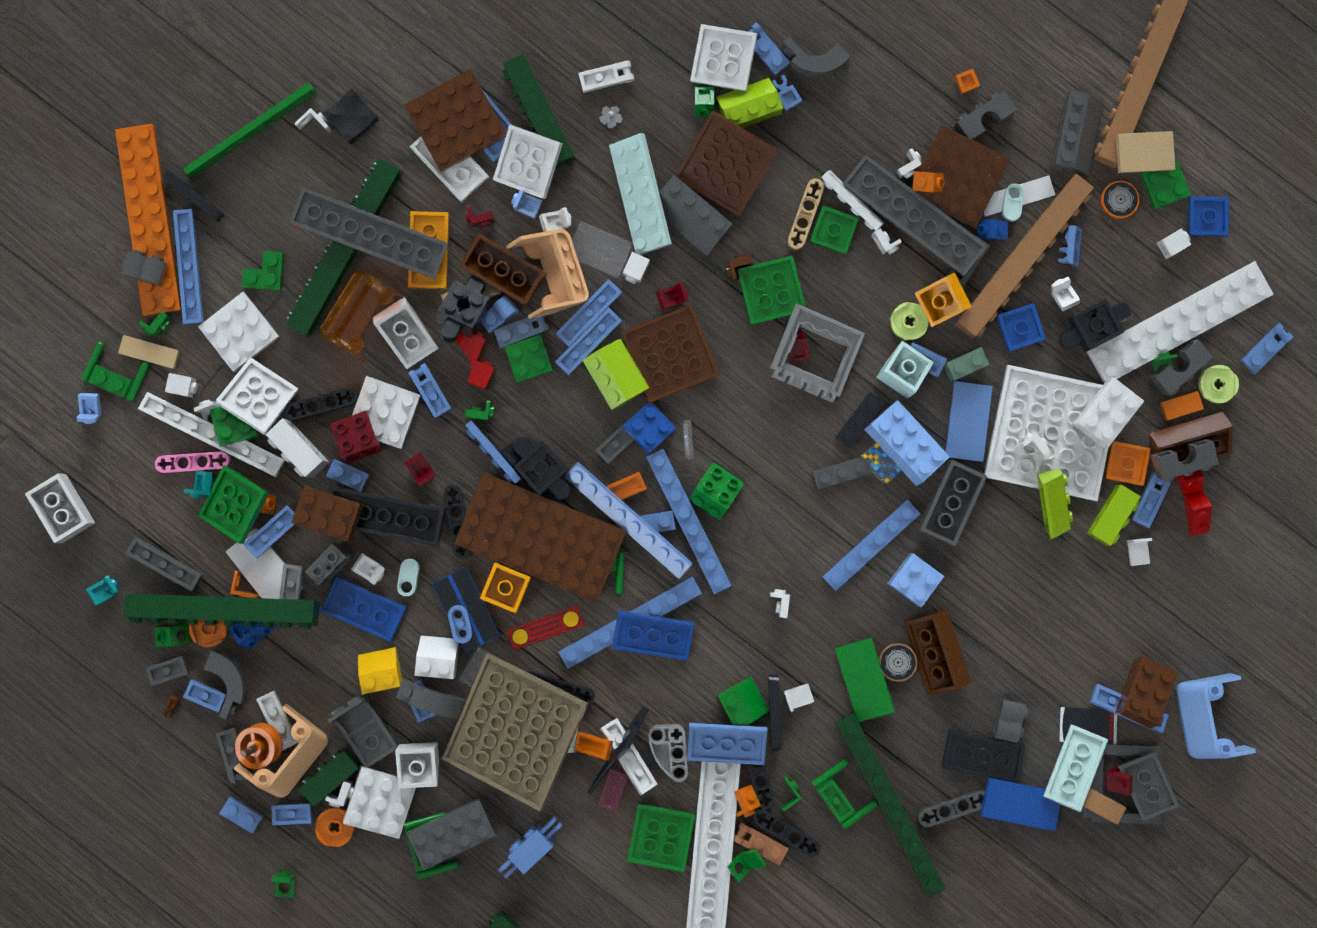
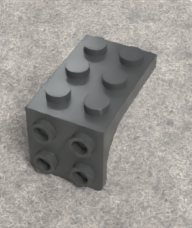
M358 695L346 703V708L341 706L330 713L331 718L327 721L334 723L341 730L366 768L387 756L399 746L366 695L362 698Z

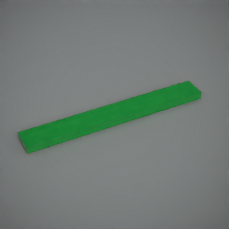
M307 83L187 165L183 170L190 178H194L317 92L310 83Z

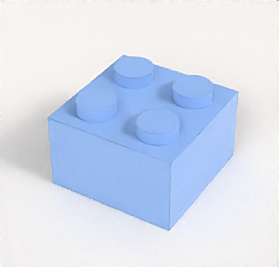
M909 553L887 584L916 606L922 607L944 576L914 553Z

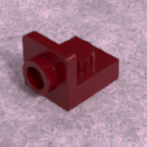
M797 331L796 333L797 337L789 353L790 363L809 360L808 340L804 332Z

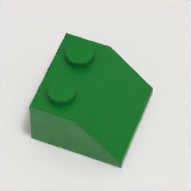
M752 677L717 694L733 725L746 726L769 711Z

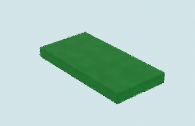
M872 637L836 647L835 652L857 721L862 722L894 713V705Z

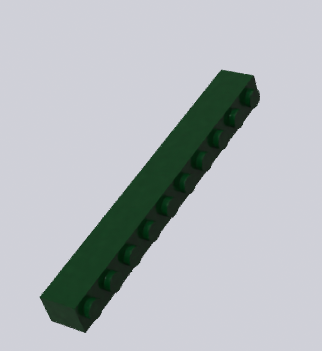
M379 158L378 162L375 161L373 163L369 178L364 179L360 194H357L352 201L353 207L379 216L402 175V171L399 168ZM332 241L331 245L328 244L323 253L325 256L322 261L317 262L313 277H310L305 284L306 289L304 293L300 294L296 299L295 304L297 305L295 309L291 310L286 317L287 326L310 338L357 255L358 250Z
M126 594L123 617L129 619L130 623L137 624L142 623L143 620L148 621L150 624H160L161 621H167V624L179 625V622H186L187 625H198V622H201L207 626H216L217 623H223V626L235 627V624H242L243 627H254V624H260L264 628H273V625H280V628L291 629L292 626H299L300 629H311V626H318L320 603L315 600Z
M850 713L835 721L924 892L930 898L945 890L946 888L855 715Z

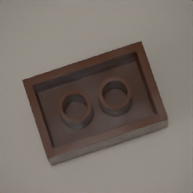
M304 486L292 524L347 542L352 541L364 504Z
M1144 656L1135 659L1115 712L1150 729L1159 726L1178 672Z

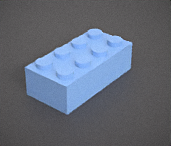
M898 400L864 429L891 457L894 463L901 468L915 486L924 482L949 458L948 454Z

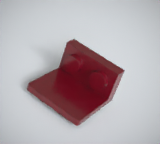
M367 411L331 423L340 456L347 464L383 451L381 444L376 439Z

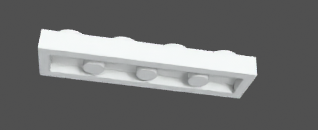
M831 170L821 177L824 180V185L830 190L834 189L838 193L837 197L843 203L847 202L855 215L864 218V223L870 229L878 230L884 224L863 201L845 188L843 182Z
M617 718L600 728L605 739L613 741L612 750L614 752L623 741L622 738L626 733ZM632 743L628 751L619 759V762L638 793L642 795L658 784Z

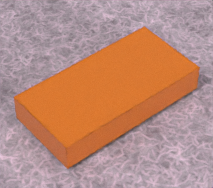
M1198 391L1160 402L1166 421L1204 409Z
M640 472L606 486L621 500L647 489Z
M578 732L574 751L609 760L613 741Z

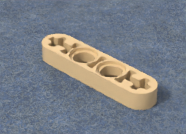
M811 179L806 186L787 241L788 246L792 250H800L805 244L824 190V184L820 179ZM817 183L820 190L815 192L814 197L806 196V194L811 195L813 188L810 185L813 186ZM805 201H812L814 209L806 210L803 206ZM804 218L807 220L808 226L800 228L797 225V221ZM794 229L802 232L799 237L801 244L798 243L797 246L793 245L794 242L791 240V238L795 239L797 235Z

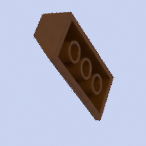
M479 233L459 266L524 305H527L537 292L547 275L545 271Z
M1220 412L1149 433L1151 454L1172 450L1177 453L1178 461L1182 462L1189 456L1188 444L1208 439L1214 442L1217 458L1232 454L1233 426L1225 414Z
M948 609L905 621L928 695L957 690L971 683Z

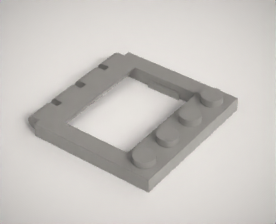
M796 304L770 369H773L771 377L784 382L788 376L787 384L799 389L804 385V391L815 396L820 394V398L834 402L836 396L840 397L865 333ZM799 327L847 347L833 382L785 362L788 353L791 352Z

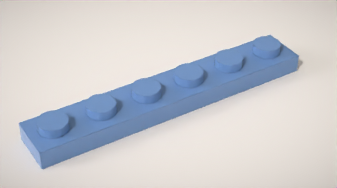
M173 210L183 324H199L204 322L194 210Z
M906 500L822 577L836 591L918 517L920 512L909 500Z

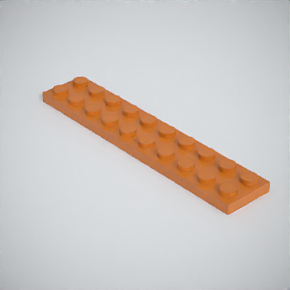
M152 123L115 129L133 252L134 250L146 253L145 257L152 258L153 255L164 258L163 262L168 264L162 287L137 280L142 315L148 317L158 315L160 312L166 314L182 311L164 184L161 177L162 170L155 125Z

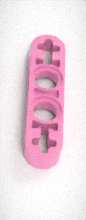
M226 452L163 455L155 460V468L162 473L222 469L223 465L221 466V463L214 462V466L211 467L212 459H220L222 455L223 458H226V462H223V465L230 466L231 456ZM202 456L206 457L208 461L205 467L198 465V459ZM185 457L189 463L186 468L182 469L179 466V460ZM165 459V462H174V466H166L164 470L160 463H163Z

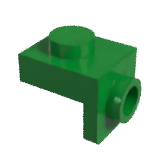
M160 312L151 325L141 320L138 324L143 327L141 330L149 336H152V334L160 336L163 331L169 328L172 317L164 312Z

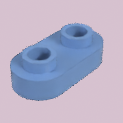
M455 605L448 612L452 635L456 642L466 643L473 635L469 614L464 606ZM457 611H460L462 613L461 618H457L455 616V613ZM461 630L466 631L465 637L460 636Z

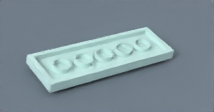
M639 133L609 145L635 253L642 255L671 245L645 134Z

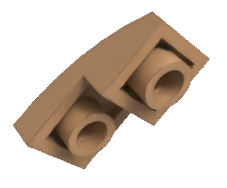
M1091 788L1083 805L1085 808L1117 825L1126 810V807Z

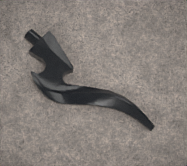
M642 707L639 713L635 715L622 738V743L603 765L590 786L588 794L591 795L610 768L628 751L640 729L639 727L649 712L648 709Z

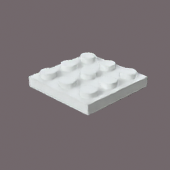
M701 24L690 81L747 92L758 34Z
M509 125L493 180L546 199L563 143Z
M245 292L239 294L198 326L233 372H236L245 365L250 357L254 358L280 337Z
M250 357L217 398L216 404L265 435L297 394L298 388Z
M366 376L352 415L367 411L376 439L402 449L421 395Z
M361 766L343 824L399 839L416 788L398 789L397 776Z

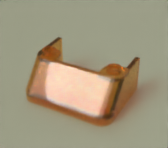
M358 270L353 274L322 324L320 335L360 360L365 361L366 358L358 354L364 347L363 339L360 337L379 305L385 306L390 304L394 299V295L403 299L404 295L381 280Z

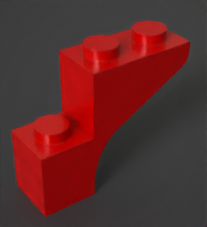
M475 331L472 337L469 338L460 333L456 342L471 363V372L467 382L487 391L496 369L492 367V363L482 359L479 362L487 344V340L484 339L485 335Z
M1201 470L1194 471V474L1189 476H1176L1175 479L1183 495L1190 535L1195 536L1210 532L1212 504L1203 491L1204 475Z

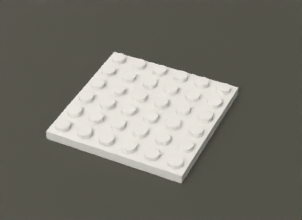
M1006 365L984 475L989 479L1039 489L1037 473L1060 469L1063 475L1066 474L1068 486H1065V492L1069 493V496L1098 501L1109 447L1102 448L1075 427L1073 423L1102 385ZM1029 432L1031 435L1038 433L1040 438H1044L1048 442L1050 453L1039 457L1030 443L1020 448L1018 446L1022 442L1020 438Z

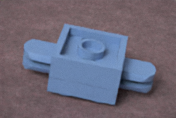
M555 816L543 827L540 824L536 827L532 825L525 832L522 840L518 838L510 846L509 859L499 867L498 871L501 873L513 863L514 865L503 876L505 878L509 877L517 868L524 875L553 847L555 840L551 836L561 828L562 824L560 822L557 823L548 833L546 830L557 820Z

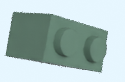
M981 347L945 363L944 369L950 382H953L990 364Z

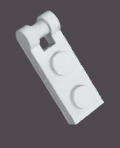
M623 61L580 72L579 78L583 93L634 81V75L630 71V61ZM623 70L624 75L618 76L617 71Z

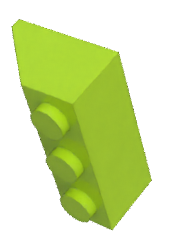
M769 78L748 85L747 92L734 90L716 97L722 116L742 128L780 115L783 111L778 92Z
M621 339L597 350L582 360L611 410L624 405L649 389L648 384Z
M1060 469L1037 473L1044 527L1050 539L1056 538L1070 530V523L1073 522L1072 512L1068 511L1067 506L1070 504L1069 493L1065 492V486H1068L1066 474L1063 475Z

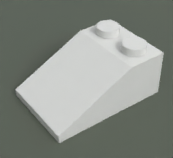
M405 297L373 317L374 325L406 369L438 349V346Z

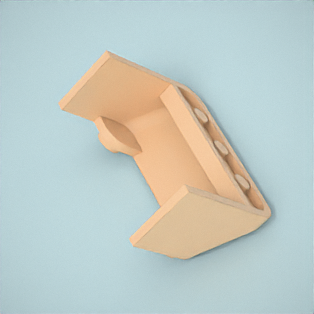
M558 229L524 235L506 245L507 250L523 247L524 253L529 259H540L543 271L547 273L545 277L551 294L543 297L541 301L542 307L529 314V319L554 314L581 304L588 299L589 292L571 236L566 230Z
M285 704L282 710L296 720L291 729V735L299 744L278 771L274 774L268 769H260L254 774L240 762L234 768V770L255 786L279 798L285 797L290 793L328 744L327 735L288 704Z

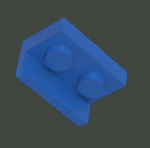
M235 624V627L228 628L238 645L247 650L254 647L259 640L273 630V628L261 627L260 624H254V627H243L242 624Z

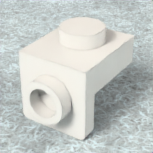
M912 148L906 153L911 162L899 168L896 172L899 180L903 177L905 179L912 177L914 171L922 165L921 156L917 151L914 152Z
M566 207L561 208L559 211L544 213L539 216L543 232L558 229L566 230L571 226V215Z
M1069 277L1058 279L1051 285V295L1062 311L1080 304L1079 297L1070 285L1071 280Z
M1029 432L1020 438L1022 441L1018 444L1020 448L1030 443L1039 457L1050 453L1048 442L1044 438H1040L1038 433L1031 435Z
M363 553L351 568L354 572L369 580L373 585L382 579L385 570L380 563Z
M346 779L342 784L339 796L329 794L326 796L325 801H328L329 805L340 808V806H344L348 798L352 796L354 781Z

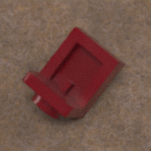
M471 205L467 206L468 211L465 212L467 223L472 224L473 228L477 226L481 228L489 227L492 225V222H495L492 211L474 215Z
M683 282L655 292L661 310L679 306L689 300L688 291L684 287Z
M421 452L405 462L406 467L419 486L430 483L435 477L433 469Z
M1114 766L1107 772L1105 781L1108 791L1128 796L1132 794V775L1119 772L1118 766Z

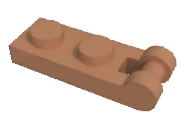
M741 822L739 825L740 829L737 834H734L733 841L750 850H757L761 856L780 866L789 848ZM746 833L751 834L749 840L744 839Z

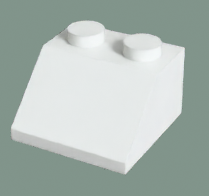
M421 635L414 676L445 679L456 678L459 643L454 638Z
M438 742L399 744L395 750L398 789L438 786Z

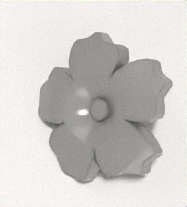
M607 106L602 108L601 114L603 116L599 117L601 123L607 124L608 128L611 129L616 126V123H621L623 118L621 114H618L620 109L617 106H612L610 109Z

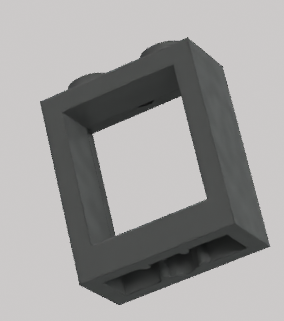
M332 543L305 573L318 585H326L354 556L341 543Z

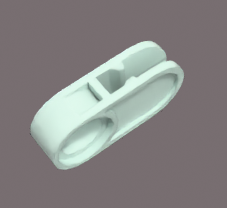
M1019 184L1009 185L1004 192L1002 217L1005 221L1014 222L1021 216L1024 189ZM1010 189H1017L1019 197L1012 198L1009 195Z
M415 559L404 560L400 567L397 590L403 596L413 595L417 589L420 565ZM407 581L412 584V590L408 593L402 590V584Z

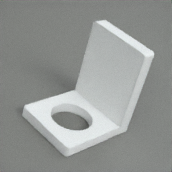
M311 108L294 123L301 130L314 117L329 133L332 131L326 124L328 120L320 112L316 114Z
M205 400L200 402L199 406L194 408V411L201 413L203 420L209 422L210 409L218 408L219 405L216 402Z
M1152 538L1127 540L1130 566L1150 564L1147 542L1152 541Z
M809 684L783 691L791 712L795 708L814 702Z

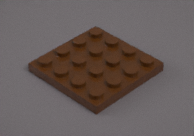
M471 69L404 105L441 173L506 138L503 126Z
M712 110L675 176L687 186L740 217L779 150Z
M941 125L919 172L943 173L944 187L941 193L915 192L946 215L976 229L1011 158Z
M692 304L621 332L629 354L649 386V389L644 391L649 403L720 375Z

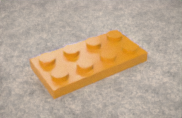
M410 211V229L448 243L449 212ZM448 248L436 279L434 280L408 270V288L447 289Z

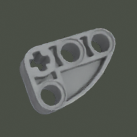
M680 724L652 726L648 737L656 762L674 781L683 782L688 776L686 738L683 726ZM674 729L682 732V734H679V738H674V735H671ZM654 730H660L663 736L657 740L651 734ZM675 748H680L683 750V755L678 758L674 757L672 751ZM678 767L685 771L681 777H677L673 773Z

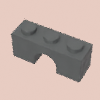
M1006 91L1001 94L996 92L988 98L990 101L983 104L981 102L973 108L974 111L970 114L964 113L957 118L958 122L954 127L959 134L974 141L986 131L981 123L983 116H991L997 124H1000L1012 116L1018 109Z
M1191 340L1177 352L1183 360V366L1180 371L1176 372L1171 365H1162L1149 377L1163 395L1176 394L1184 382L1191 381L1198 370H1202L1209 365L1208 361L1213 356L1199 340Z
M1204 439L1188 444L1189 456L1182 462L1178 461L1177 453L1172 450L1152 454L1156 477L1163 481H1172L1179 475L1189 476L1197 470L1205 471L1212 469V466L1219 464L1214 442Z

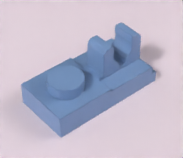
M1069 225L1068 231L1065 234L1068 247L1059 248V252L1067 254L1065 258L1058 259V262L1061 264H1071L1074 267H1079L1082 229L1078 226Z

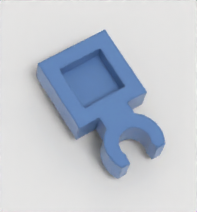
M782 75L781 80L783 84L778 85L775 80L772 81V84L776 90L780 91L778 95L786 112L802 103V99L793 85L789 87L786 85L787 79Z

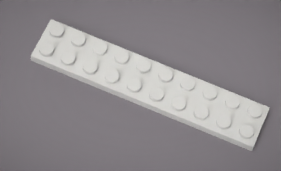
M1256 261L1129 328L1123 334L1087 351L1104 383L1112 377L1118 379L1157 358V354L1170 351L1274 294Z
M701 763L686 928L726 927L731 873L727 866L732 862L737 798L734 792L738 790L741 764Z

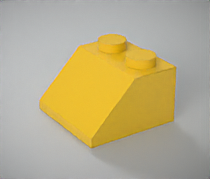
M396 647L358 655V676L362 695L400 687L403 678Z

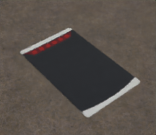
M1061 707L1060 742H1064L1069 727L1072 724L1108 739L1107 744H1116V714L1105 709Z

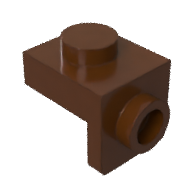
M740 254L735 256L734 260L728 261V266L725 269L727 277L731 278L732 282L737 280L736 269L752 266L751 255Z

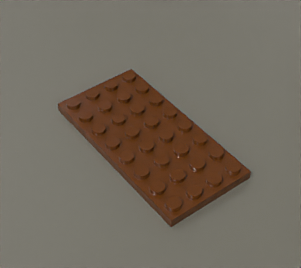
M483 473L454 544L597 603L626 531Z

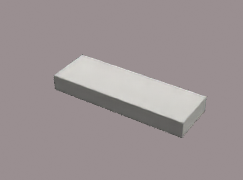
M274 690L256 699L267 723L275 727L280 733L283 741L282 751L299 743L291 735L293 726L286 712L282 710L283 706L276 691Z

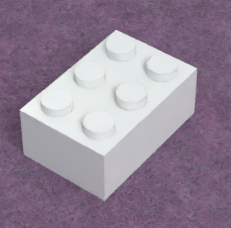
M1109 378L1081 412L1073 425L1102 448L1109 447L1144 400L1116 378Z
M282 418L266 433V436L269 438L267 440L273 448H278L282 451V458L288 463L294 464L296 466L294 470L301 477L314 478L330 463L289 420Z
M58 473L25 493L54 543H64L95 524V521L66 474Z

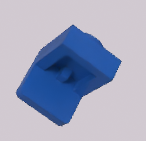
M995 219L979 221L977 229L978 238L982 240L1007 241L1008 221Z

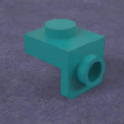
M196 471L194 490L184 489L183 493H190L192 498H202V495H210L213 483L212 472Z
M106 576L102 581L87 588L86 592L96 607L116 596L119 586L113 578L110 579L109 576Z

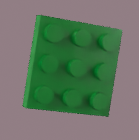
M793 256L737 269L751 325L791 316L796 304L806 307Z
M223 465L210 491V495H208L198 516L237 543L244 544L269 492L229 466Z
M638 803L627 861L684 872L695 813Z

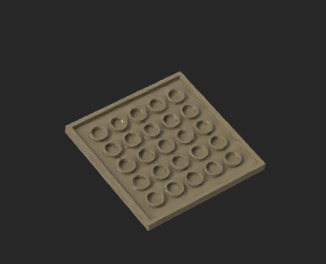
M487 653L442 760L532 808L543 811L589 703Z

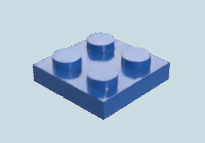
M1189 197L1188 235L1228 236L1229 197Z
M1034 303L996 316L1008 352L1046 340Z
M652 402L644 405L622 426L648 455L676 429Z

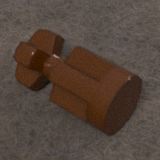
M170 693L166 703L168 708L164 709L162 714L172 717L174 714L172 709H176L181 697Z

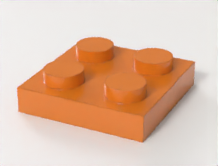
M1113 441L1110 445L1104 479L1144 486L1151 448Z

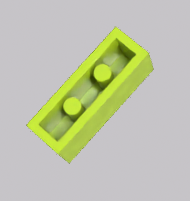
M1121 484L1115 485L1086 534L1106 546L1115 544L1120 537L1118 533L1121 528H1125L1129 523L1130 518L1128 517L1130 513L1138 508L1140 504L1138 500L1141 496Z

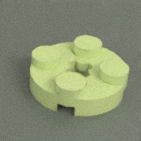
M911 302L902 303L893 311L890 317V326L893 333L904 341L916 340L927 331L929 321L919 304ZM907 316L914 318L913 326L905 324Z
M1215 365L1204 370L1198 382L1201 397L1216 404L1229 401L1238 392L1239 380L1237 375L1224 365ZM1219 379L1220 383H1223V386L1219 389L1214 386V382Z

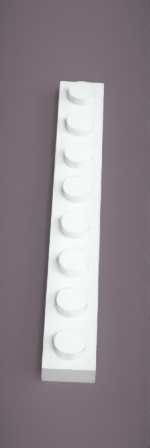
M149 392L146 393L138 408L274 477H277L285 462L284 459L246 440L220 447L213 424Z

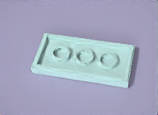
M1071 724L1043 797L1081 812L1108 739Z

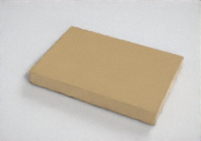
M1173 131L1116 135L1118 173L1175 170Z

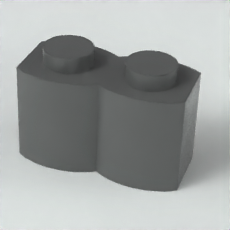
M134 250L133 253L127 252L121 274L162 287L168 264L163 262L164 258L155 255L152 258L145 257L146 253Z
M1000 698L992 736L997 739L1018 743L1024 734L1022 722L1026 720L1028 715L1026 705Z

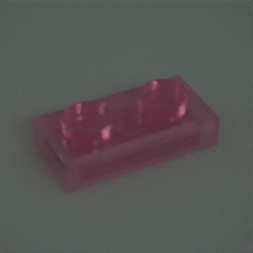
M610 768L598 804L599 807L617 811L628 777L627 773Z

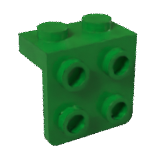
M712 463L688 499L709 512L711 516L720 520L743 487V482L719 465Z

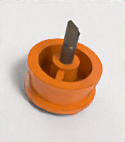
M257 723L244 729L235 741L237 758L244 766L250 769H262L275 762L280 757L283 749L280 733L275 727L267 723Z

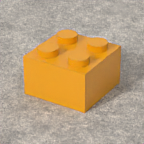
M955 273L915 292L931 327L972 307Z
M495 562L480 599L517 613L532 576Z

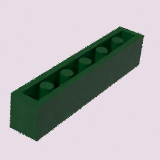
M524 54L503 63L505 70L502 73L506 81H511L513 87L510 89L515 98L519 97L521 101L519 107L523 115H528L530 120L527 123L531 131H536L538 135L563 143L555 169L575 160L574 154Z

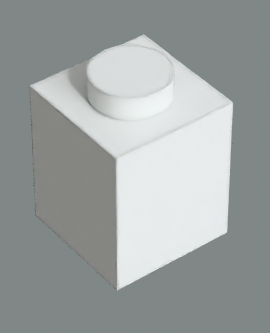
M1181 228L1157 242V245L1164 257L1168 259L1190 246L1191 243L1189 235Z
M632 252L623 271V276L626 277L625 280L633 284L636 282L641 283L650 260Z
M169 373L165 392L193 398V394H196L198 388L197 379Z

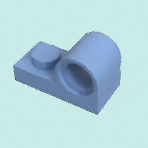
M505 295L496 301L491 309L485 312L481 323L490 334L517 315L520 310L510 296Z

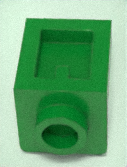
M695 87V117H709L712 110H714V87Z
M487 401L485 412L482 411L483 408L471 407V410L466 409L465 417L467 419L490 422V417H494L495 406H492L491 401Z

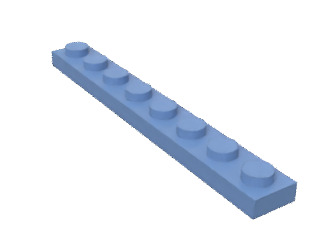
M664 449L647 456L646 458L713 593L716 594L730 587L731 584Z
M579 462L575 463L567 473L565 478L678 579L693 564Z
M691 577L630 612L661 617L702 593L694 578ZM617 619L560 650L559 654L566 667L570 668L611 645Z

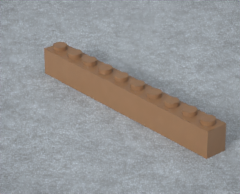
M1160 0L1159 5H1155L1151 14L1154 16L1152 22L1149 21L1144 30L1147 34L1138 44L1137 49L1139 53L1133 57L1130 63V67H1132L1130 74L1127 73L1123 80V84H1125L1123 91L1120 90L1115 99L1118 103L1109 113L1108 118L1110 122L1104 126L1101 132V136H1103L1101 143L1098 142L1093 153L1096 154L1094 160L1112 168L1118 166L1116 135L1133 133L1188 0Z
M1074 174L971 303L972 307L967 309L954 325L972 339L976 336L980 337L986 330L985 324L988 320L992 322L998 315L996 310L1000 305L1004 307L1010 300L1008 295L1011 291L1016 292L1021 286L1020 280L1023 276L1027 278L1034 268L1031 266L1034 262L1039 263L1045 256L1043 251L1046 247L1051 248L1056 242L1057 238L1055 236L1057 233H1062L1069 225L1067 223L1069 218H1074L1081 210L1078 208L1082 202L1086 203L1091 198L1092 194L1090 192L1094 187L1078 174Z

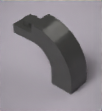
M790 37L783 42L782 46L785 55L793 58L790 66L795 71L809 77H825L834 74L843 68L851 57L838 43L827 53L820 56H812L805 53Z
M213 650L210 651L204 670L219 675L226 684L227 696L219 717L228 719L235 715L238 708L236 703L241 704L246 700L247 680L244 671L236 660L223 652Z
M404 679L396 698L416 708L454 719H459L466 703L465 699L453 694L433 691Z

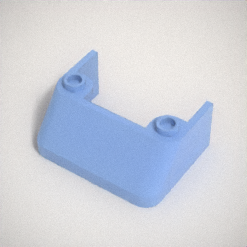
M1228 673L1185 681L1177 685L1175 690L1187 752L1191 757L1196 759H1220L1256 753L1254 748L1245 745L1235 747L1234 743L1229 739H1217L1210 701L1218 700L1222 697L1224 692L1222 683L1241 680L1240 675Z

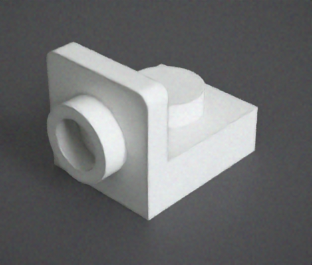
M881 228L871 235L883 255L887 252L889 255L894 253L902 243L899 239L890 244L888 234L885 231L883 232Z
M775 589L774 593L770 592V597L781 598L776 603V613H779V617L787 618L790 595L786 594V590Z

